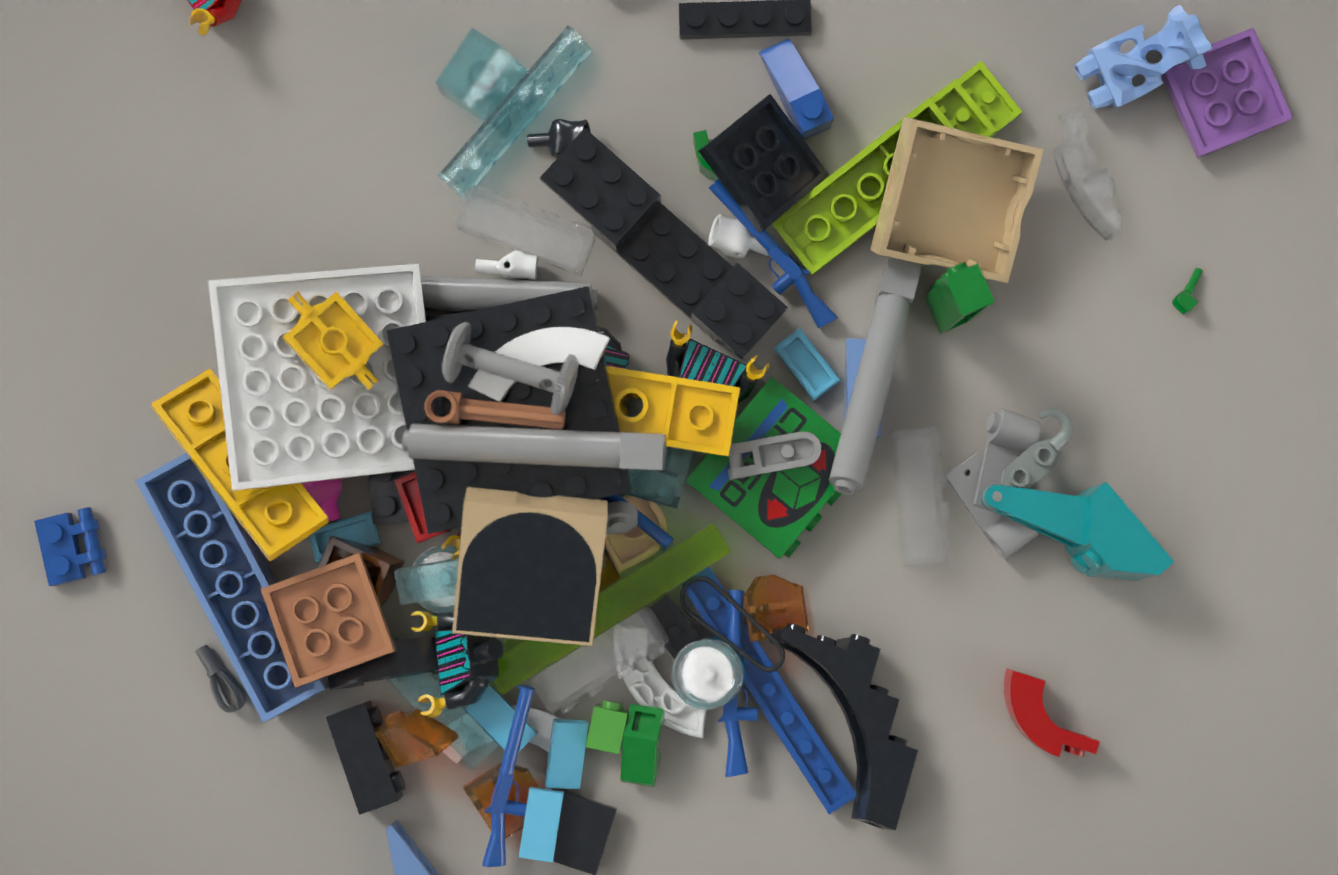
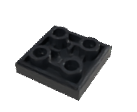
M552 788V790L564 792L553 862L596 875L617 808L558 788Z

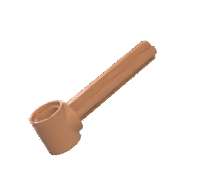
M435 391L425 401L427 416L438 423L460 424L461 419L563 429L566 419L565 410L555 415L551 413L552 407L463 398V393ZM443 396L448 398L452 405L451 412L445 417L439 416L435 410L436 401Z

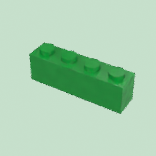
M962 262L947 269L946 273L935 281L936 284L930 286L931 291L924 297L940 334L970 322L995 303L978 263L968 267L966 262Z

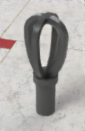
M208 645L197 649L195 652L207 671L211 691L218 706L223 711L229 713L241 709L246 703V695L241 686L230 674L224 671L222 665L218 664ZM218 676L223 679L235 696L236 704L234 706H231L219 683Z

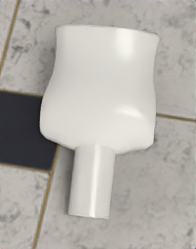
M722 214L716 216L709 234V246L717 248L723 254L734 258H743L749 250L765 256L769 255L738 219H731Z
M515 250L500 261L476 259L475 272L499 274L511 280H537L538 256Z

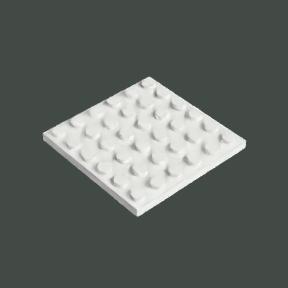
M419 263L208 280L232 491L415 470L413 459H410L408 452L403 450V434L407 429L386 330L426 322ZM297 291L300 292L312 307L323 303L337 291L384 343L369 357L365 365L379 380L369 390L353 375L343 379L330 391L282 339L286 333L297 325L301 317L297 310L287 301Z

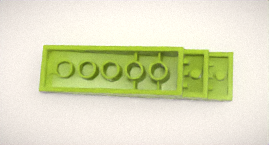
M979 61L958 79L955 78L905 117L993 137L1020 116L1022 110L985 64ZM903 118L771 224L805 268L810 270L809 273L811 275L815 274L876 227Z

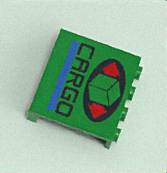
M771 377L735 420L731 444L796 432H810L820 441L821 454L813 464L804 467L729 480L728 469H731L729 457L708 453L685 482L772 552L777 559H780L783 555L789 558L801 544L797 538L804 529L810 532L823 517L818 512L826 502L832 506L841 496V493L835 491L834 486L829 482L841 433L776 379ZM752 452L743 453L744 466L754 465Z

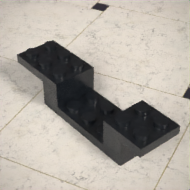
M586 128L581 131L541 175L540 181L591 225L593 234L715 342L720 339L741 359L750 352L788 309L781 300L739 263L732 266L661 203V195Z

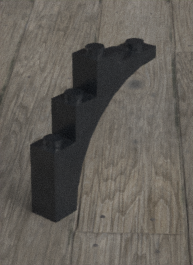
M787 623L785 627L773 629L771 635L781 643L785 650L794 654L814 670L830 689L844 713L853 739L857 763L856 796L851 818L879 829L896 831L918 750L906 746L907 740L889 735L899 699L889 696L888 689L871 684L881 649L870 645V639L856 634H851L848 638L837 639L836 641L822 635H817V638L805 634V628Z

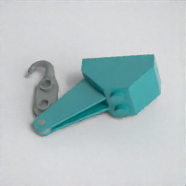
M1051 408L1042 411L1039 414L1041 419L1053 416L1059 420L1061 424L1060 432L1053 438L1032 444L1006 466L1001 474L1000 485H992L981 493L982 505L988 510L1003 515L1066 545V551L1072 557L1070 559L1072 565L1080 573L1087 576L1135 581L1161 575L1174 563V560L1107 482L1085 489L1077 496L1029 489L1056 465L1063 447L1069 442L1073 433L1072 421L1062 410Z

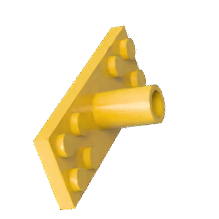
M607 366L620 433L667 435L666 446L729 456L740 387ZM632 397L635 399L641 398L643 401V409L635 417H630L626 408L627 402Z
M210 368L151 403L153 411L269 561H272L329 523L326 514L301 483L232 491L220 381Z

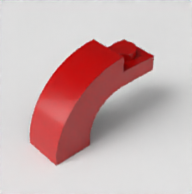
M1006 668L1004 676L1005 704L1016 728L1028 741L1057 757H1060L1063 744H1065L1064 751L1084 757L1086 751L1093 754L1097 753L1099 740L1060 728L1048 717L1043 705L1045 680Z

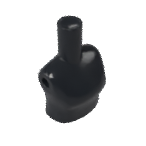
M555 119L552 121L548 133L528 134L527 144L529 147L549 146L552 157L558 158L584 128L590 132V125L586 119L580 121Z

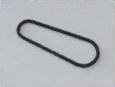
M696 576L684 583L680 591V603L682 609L689 617L721 641L727 643L737 653L762 671L773 672L782 667L785 661V651L781 643L716 582L705 576ZM697 581H705L715 588L776 645L780 652L779 662L775 666L765 667L692 613L685 603V592L688 586Z

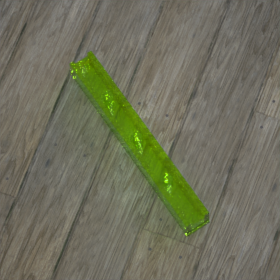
M712 523L598 594L593 638L729 554L731 550L715 524ZM525 640L505 652L498 659L499 676L493 681L498 687L499 693L503 695L581 645Z

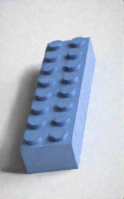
M185 453L135 480L262 722L269 721L328 689V676L295 688L261 592L262 588L278 582L260 548L189 456Z

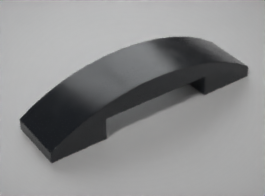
M435 636L393 641L396 651L328 675L330 691L364 686L365 682L430 672L433 675L438 674Z

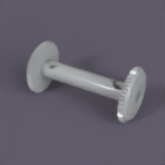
M463 322L454 329L445 351L442 373L447 382L452 383L456 380L462 365L553 392L551 413L558 415L565 410L577 378L578 360L575 355L569 354L561 368V372L469 345L471 338L470 323Z

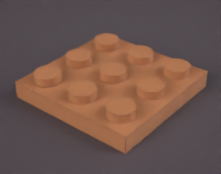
M362 553L354 554L261 589L295 688L396 651Z

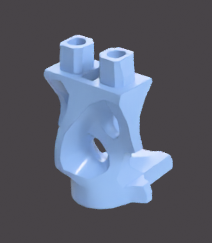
M1181 5L1172 8L1167 14V21L1162 29L1146 40L1143 37L1142 32L1145 29L1142 24L1086 51L1088 56L1073 66L1080 81L1095 74L1097 75L1101 87L1086 93L1092 109L1108 105L1113 109L1143 96L1162 85L1161 75L1179 64L1187 63L1190 69H1201L1207 66L1203 53L1213 48L1202 32L1197 15L1186 14ZM1128 40L1135 41V47L1128 53L1120 51V46L1123 42ZM1150 50H1156L1161 53L1162 60L1152 64L1146 60L1145 55ZM1137 74H1142L1145 77V82L1137 87L1132 85V78Z

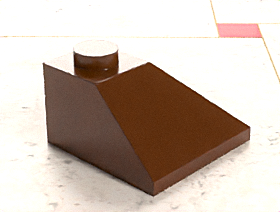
M331 536L319 567L357 553H362L380 607H382L393 592L405 561L376 547Z

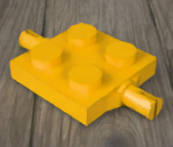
M299 291L287 300L301 317L297 325L286 333L282 339L330 391L343 379L353 375L364 384L367 390L379 381L365 365L369 357L384 343L337 291L323 303L313 307L304 299Z

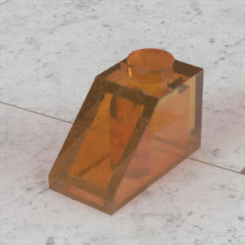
M401 709L392 713L384 719L386 725L375 733L395 768L438 756L457 740L459 736L456 731L436 719L420 714L422 711L419 709L406 713Z

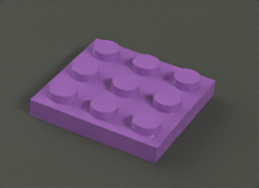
M1254 28L1211 44L1213 49L1203 53L1207 66L1201 69H1190L1187 63H1182L1170 68L1161 75L1197 158L1293 119Z

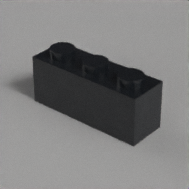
M371 700L327 716L326 719L359 815L399 801L404 796L402 791L406 789L401 772L399 770L395 771L391 758H394V750L389 738L384 739L380 726L383 725V718L378 706L373 707Z

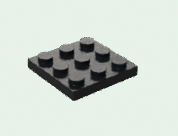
M771 94L764 97L698 151L758 233L767 229L829 175Z

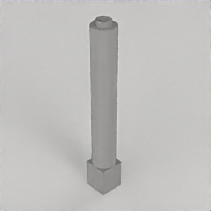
M889 257L883 270L874 303L875 308L829 477V482L834 486V490L841 494L853 495L855 492L863 490L907 316L914 300L921 273V264Z
M420 276L424 310L471 312L585 286L590 287L594 309L597 310L598 289H592L591 282Z
M411 424L409 431L405 430L403 434V450L408 452L410 459L665 470L667 435L432 424Z

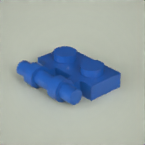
M91 507L77 510L80 523L77 524L73 522L72 513H63L34 521L49 586L86 578L84 564L90 563L92 575L106 573L103 561L106 559L105 549L100 548L97 530L100 529L98 519H94ZM83 534L87 550L83 554L80 552L77 535Z

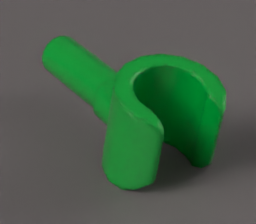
M1195 268L1188 284L1172 301L1173 306L1183 315L1187 311H1191L1198 303L1191 293L1195 290L1203 273V270L1200 268Z

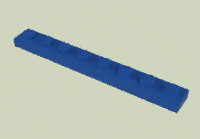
M709 566L690 577H708L724 590ZM689 579L681 583V586L683 587L684 583H686ZM697 581L692 583L686 590L688 597L703 620L728 639L730 602L707 582ZM743 619L741 649L765 667H772L773 664ZM740 655L744 666L743 682L828 814L833 813L854 799L856 796L854 789L777 671L764 672Z

